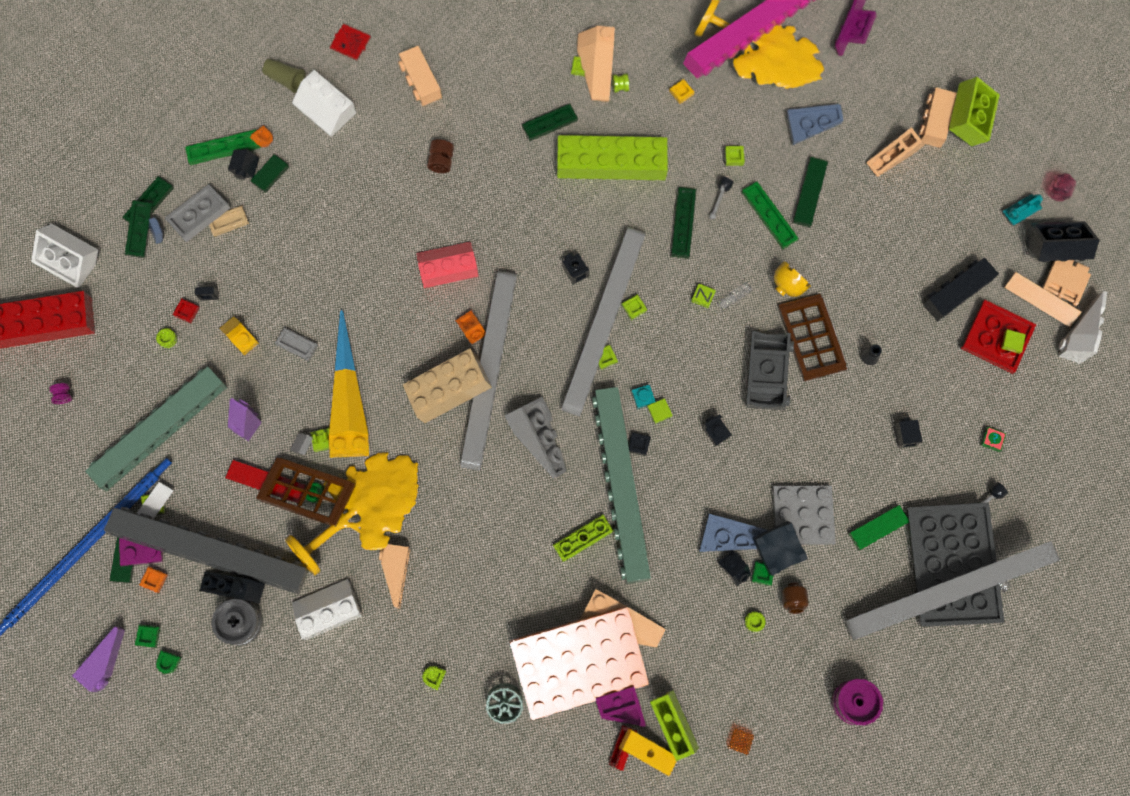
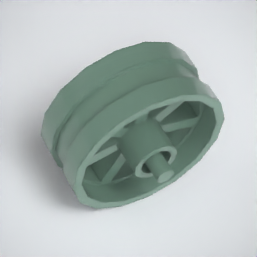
M500 683L489 691L486 711L491 719L501 724H509L521 715L523 696L515 685ZM502 691L503 695L499 697L495 693ZM506 691H510L513 694L508 696L506 695ZM516 696L520 700V703L510 702ZM490 698H494L498 703L489 704ZM499 707L500 710L496 714L492 709ZM510 707L518 708V710L512 713ZM507 712L509 715L502 716V713Z

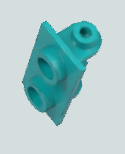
M1030 194L1002 212L1014 226L1041 210L1042 206L1040 204L1043 201V197Z

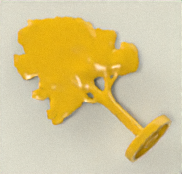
M720 0L711 1L694 35L701 37L709 22L723 29L730 25L727 21L714 15ZM781 25L774 26L771 32L768 34L764 33L758 41H752L759 46L757 51H754L749 44L744 54L733 60L734 67L741 78L751 79V73L753 72L759 85L774 83L776 86L786 89L804 86V84L811 83L812 81L821 80L820 74L824 71L822 62L816 60L813 54L820 52L812 41L806 37H802L798 42L795 40L793 33L796 29L794 26H786L785 29Z
M383 452L377 453L365 461L366 472H357L355 466H349L346 471L348 478L346 480L355 483L356 486L345 509H348V512L342 514L337 526H329L304 547L292 535H288L284 539L285 542L314 576L320 573L321 570L310 554L343 528L350 527L360 533L361 547L365 550L384 549L387 547L390 537L385 536L383 533L385 531L400 532L402 522L405 519L404 515L410 513L411 508L416 504L415 500L419 486L417 484V462L413 463L408 455H399L396 459L388 461L387 456L389 453ZM330 484L328 491L335 500H337L342 487ZM355 514H359L361 517L359 522H348Z

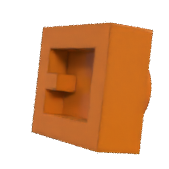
M471 310L455 320L471 344H474L486 334Z

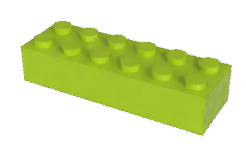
M558 135L557 178L666 180L668 172L667 137Z

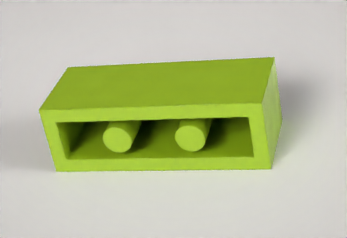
M674 690L654 698L650 704L675 760L678 761L695 754L699 746Z

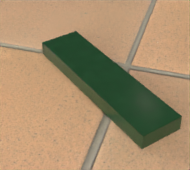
M815 157L810 158L793 219L794 224L808 228L812 226L828 161Z
M678 187L671 257L685 259L690 257L697 189Z

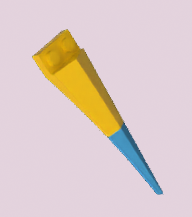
M342 310L339 317L328 437L329 458L369 456L368 430Z

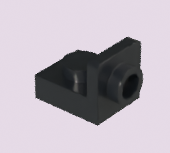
M720 414L716 417L712 415L704 421L706 424L702 428L715 447L732 436L722 422Z

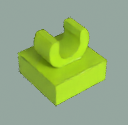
M329 428L310 432L314 452L329 449Z

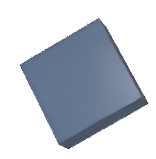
M156 218L149 219V229L156 244L163 241V233Z

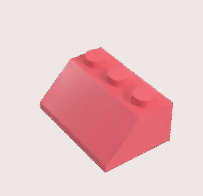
M471 242L416 253L424 288L479 277Z

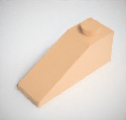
M911 127L866 163L878 177L909 158L925 144Z
M388 544L387 547L380 550L379 560L382 561L381 565L395 608L400 609L411 550L409 547Z

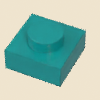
M650 385L631 391L637 409L647 407L656 402Z

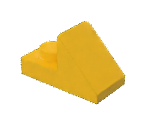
M234 316L219 328L243 355H246L259 344Z

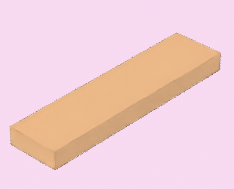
M1016 271L1005 285L1006 289L1068 327H1071L1081 314L1079 309Z

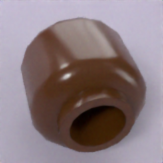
M793 582L789 583L782 590L783 608L791 614L803 613L804 609L809 605L807 589L804 586H800L799 583Z

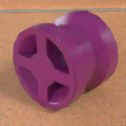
M67 383L51 385L49 387V392L52 394L51 403L59 405L72 401V396L69 394L70 385Z

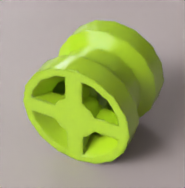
M624 73L622 76L617 74L612 76L614 93H618L621 90L624 92L629 91L627 73Z

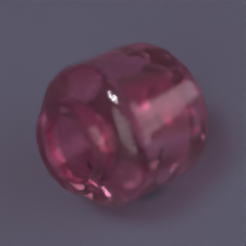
M1058 174L1053 177L1048 193L1055 201L1062 202L1068 200L1073 195L1076 181L1070 174Z

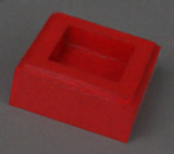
M181 298L172 315L191 324L200 307Z

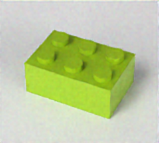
M978 77L959 83L949 130L970 146L990 141L1000 94Z

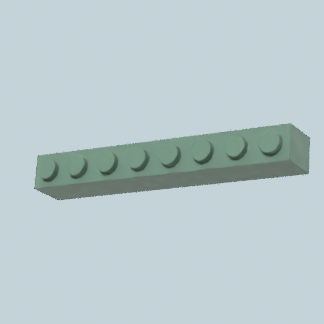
M209 367L201 369L194 379L184 383L180 391L169 396L161 407L155 408L147 419L140 421L135 426L133 431L123 435L119 443L108 448L99 460L93 461L85 472L100 489L107 492L226 390L227 386Z

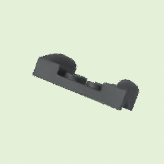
M752 331L747 408L786 410V407H790V395H787L789 352H793L794 341H790L791 333L771 335Z

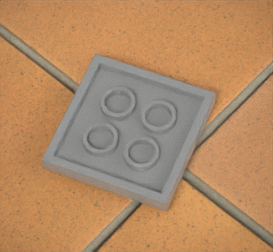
M832 486L772 487L774 527L786 521L792 522L801 545L836 544Z

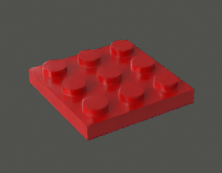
M984 300L961 349L1014 374L1037 324ZM1007 329L1026 334L1023 350L1020 354L1001 349L1004 332Z

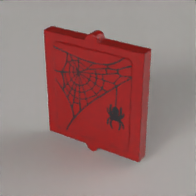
M343 24L338 33L335 34L330 49L358 60L361 53L366 50V45L371 36Z

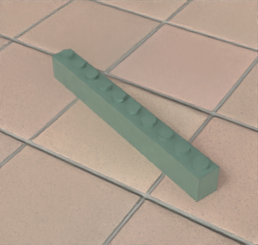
M618 387L595 390L592 404L593 408H597L598 415H595L596 426H600L601 433H598L599 445H603L604 452H601L602 463H606L607 471H604L605 482H609L610 490H607L609 502L612 501L613 509H610L612 521H616L617 528H614L615 540H619L620 548H617L618 560L622 559L623 567L620 568L622 580L625 579L626 584L649 581L651 575Z

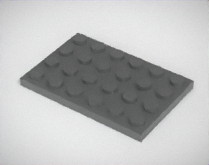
M989 503L907 508L916 593L997 562ZM1000 584L919 615L920 627L1005 623Z

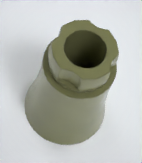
M267 59L262 68L264 75L283 85L293 93H297L301 81L306 77L303 69L289 66L278 60Z

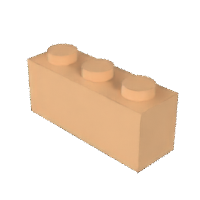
M419 46L399 53V67L402 72L405 71L407 74L405 78L409 87L413 86L414 88L412 92L416 101L420 100L422 106L441 99V89Z
M935 88L932 94L929 93L926 100L928 108L925 109L922 117L925 121L919 130L920 139L924 144L941 148L946 141L957 93L940 88Z

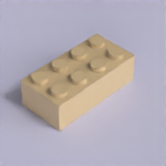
M471 348L403 384L416 417L423 423L429 422L492 388L478 356Z

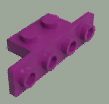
M853 0V5L847 13L845 24L841 27L839 38L835 41V49H837L839 56H843L848 43H866L877 16L876 11L862 10L866 0Z

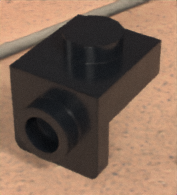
M733 550L718 562L719 567L732 579L736 586L746 582L749 576H751L748 565Z

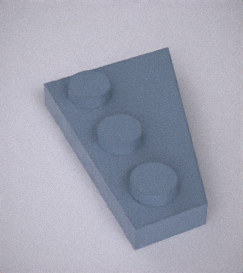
M840 104L790 109L786 113L792 145L842 124L844 120Z
M709 514L699 552L757 549L752 537L767 531V529Z

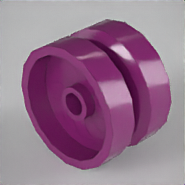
M851 679L841 682L835 688L832 695V707L834 713L841 721L849 725L865 726L874 723L880 717L883 710V697L880 690L873 683L865 679Z

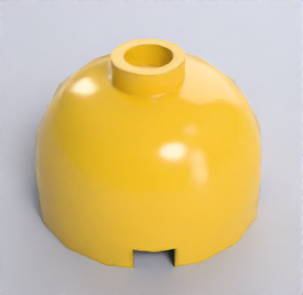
M785 261L775 270L773 276L774 282L777 285L775 289L782 296L787 294L790 297H797L811 287L807 280L795 269H791Z

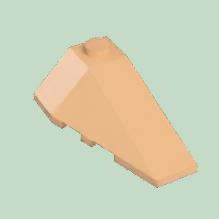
M595 26L578 34L577 53L578 57H581L582 70H585L584 74L591 100L609 102L615 27Z
M595 590L580 620L618 609L625 605ZM628 607L638 644L657 647L666 629Z

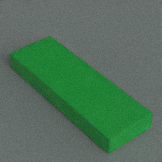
M899 505L849 533V536L860 551L909 523V519Z

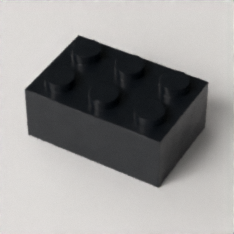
M1086 221L1030 223L1026 244L1037 260L1041 262L1084 261L1095 258L1100 239Z

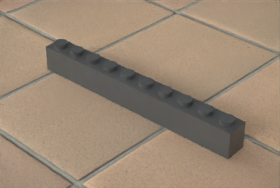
M121 507V510L113 508L104 528L108 535L298 595L308 573L307 569L304 568L305 565L300 562H285L286 559L281 556H266V552L258 549L250 551L247 550L245 545L239 543L231 545L228 544V540L217 537L215 540L209 538V534L198 531L196 534L190 532L188 527L179 525L177 528L171 526L170 522L160 519L158 522L152 520L151 516L141 513L139 516L133 514L132 510Z

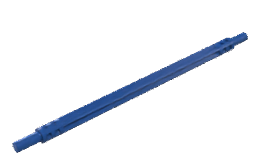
M165 458L153 472L150 471L114 508L121 510V507L130 509L159 480V476L172 462ZM112 510L3 619V623L0 625V636L9 627L12 628L106 533L104 528Z

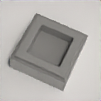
M298 433L290 451L305 455L312 437Z

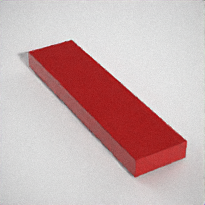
M232 460L225 478L260 491L269 472ZM281 476L278 479L288 484L291 482L290 479ZM296 481L294 483V486L305 489L306 485ZM276 484L271 495L282 498L287 487ZM291 489L286 500L298 504L303 492Z

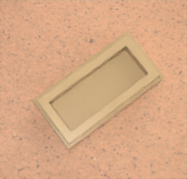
M241 205L226 211L209 226L213 236L216 237L249 224V221Z

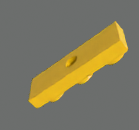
M630 729L627 730L619 748L663 774L670 776L676 764L674 755Z

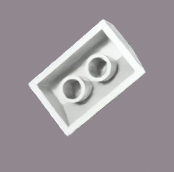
M315 70L301 81L292 102L296 108L330 137L356 114L353 102Z
M50 224L36 230L31 262L79 288L96 265L98 249L54 224Z
M349 579L292 602L294 619L301 638L304 640H309L363 616Z

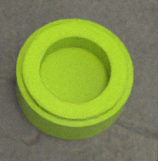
M165 328L157 333L156 340L161 347L171 348L177 342V335L173 330Z
M754 611L747 614L744 623L749 631L758 632L764 628L765 618L760 612Z

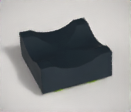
M786 521L752 537L768 573L772 576L808 559L797 537L795 528L790 521Z

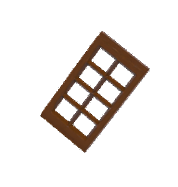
M821 294L778 305L786 333H791L790 341H794L793 354L804 382L847 370L843 353ZM818 306L821 317L808 320L804 309ZM801 310L804 321L791 324L787 313ZM823 320L826 332L813 335L810 324ZM806 325L810 336L796 339L793 328ZM828 336L832 347L818 350L815 339ZM811 340L815 351L801 354L798 343ZM834 351L837 362L824 365L820 354ZM817 355L820 366L807 370L803 359Z
M276 458L256 499L336 527L356 484L282 458ZM284 467L296 471L289 484L278 480ZM299 473L311 476L305 489L294 486ZM315 478L327 482L321 495L309 491ZM331 483L342 487L337 500L325 496ZM276 484L287 487L281 500L270 497ZM291 489L303 492L297 506L285 502ZM307 494L319 498L313 511L301 507ZM323 500L335 503L329 516L317 513Z

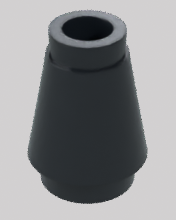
M877 344L865 348L861 353L862 361L867 365H875L880 359L882 348Z

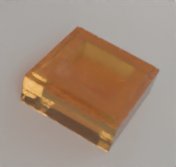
M734 728L728 748L748 755L754 735Z

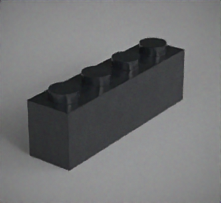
M985 257L979 262L977 259L967 266L969 268L967 271L961 270L954 276L955 280L952 282L946 281L940 286L941 290L939 292L934 290L926 297L927 301L923 306L937 322L999 275Z

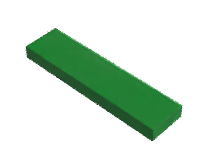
M257 130L186 146L188 163L191 166L231 156L233 150L248 149L251 151L259 149L261 146L257 145L250 138Z
M758 181L742 190L741 193L782 250L798 241V236Z

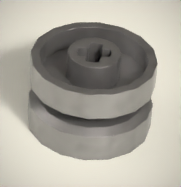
M240 599L227 600L219 605L213 613L212 630L215 636L226 644L247 645L257 639L262 631V614L250 602Z

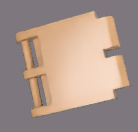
M1067 260L1065 262L1053 261L1042 288L1057 295L1060 299L1063 298L1071 302L1076 307L1091 276L1088 273L1089 267L1078 262L1073 266L1074 260Z

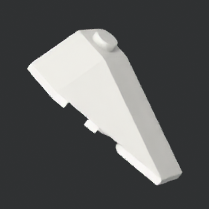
M1106 291L1101 292L1093 299L1066 337L1061 340L1058 347L1060 349L1059 357L1081 364L1097 353L1102 337V331L1099 330V327L1104 322V318L1100 316L1106 306Z

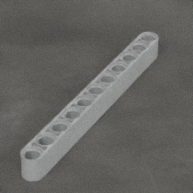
M631 227L627 228L562 406V411L579 417L582 413L646 232Z
M498 271L480 360L492 388L473 398L461 459V468L481 470L517 279V274L503 271Z
M1052 541L856 616L845 621L852 639L856 640L1050 565L1061 559Z

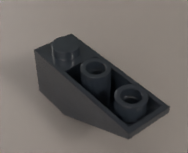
M204 572L199 591L260 604L265 584L250 579Z

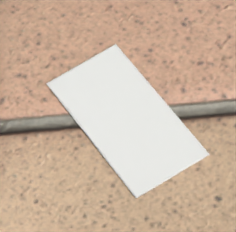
M158 482L137 514H147L153 520L173 490Z

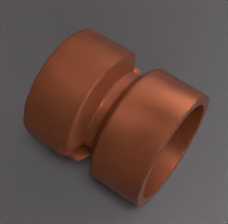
M433 140L430 145L427 168L441 174L450 172L454 145L446 140Z

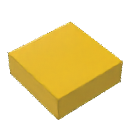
M684 79L669 89V92L679 104L694 95V90Z

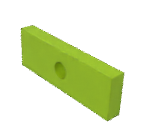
M601 515L557 542L553 547L564 563L613 533V529L604 515ZM585 535L587 540L581 541L580 536Z

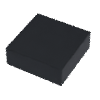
M195 287V295L199 300L219 299V293L215 287Z
M632 432L629 452L647 456L651 436Z

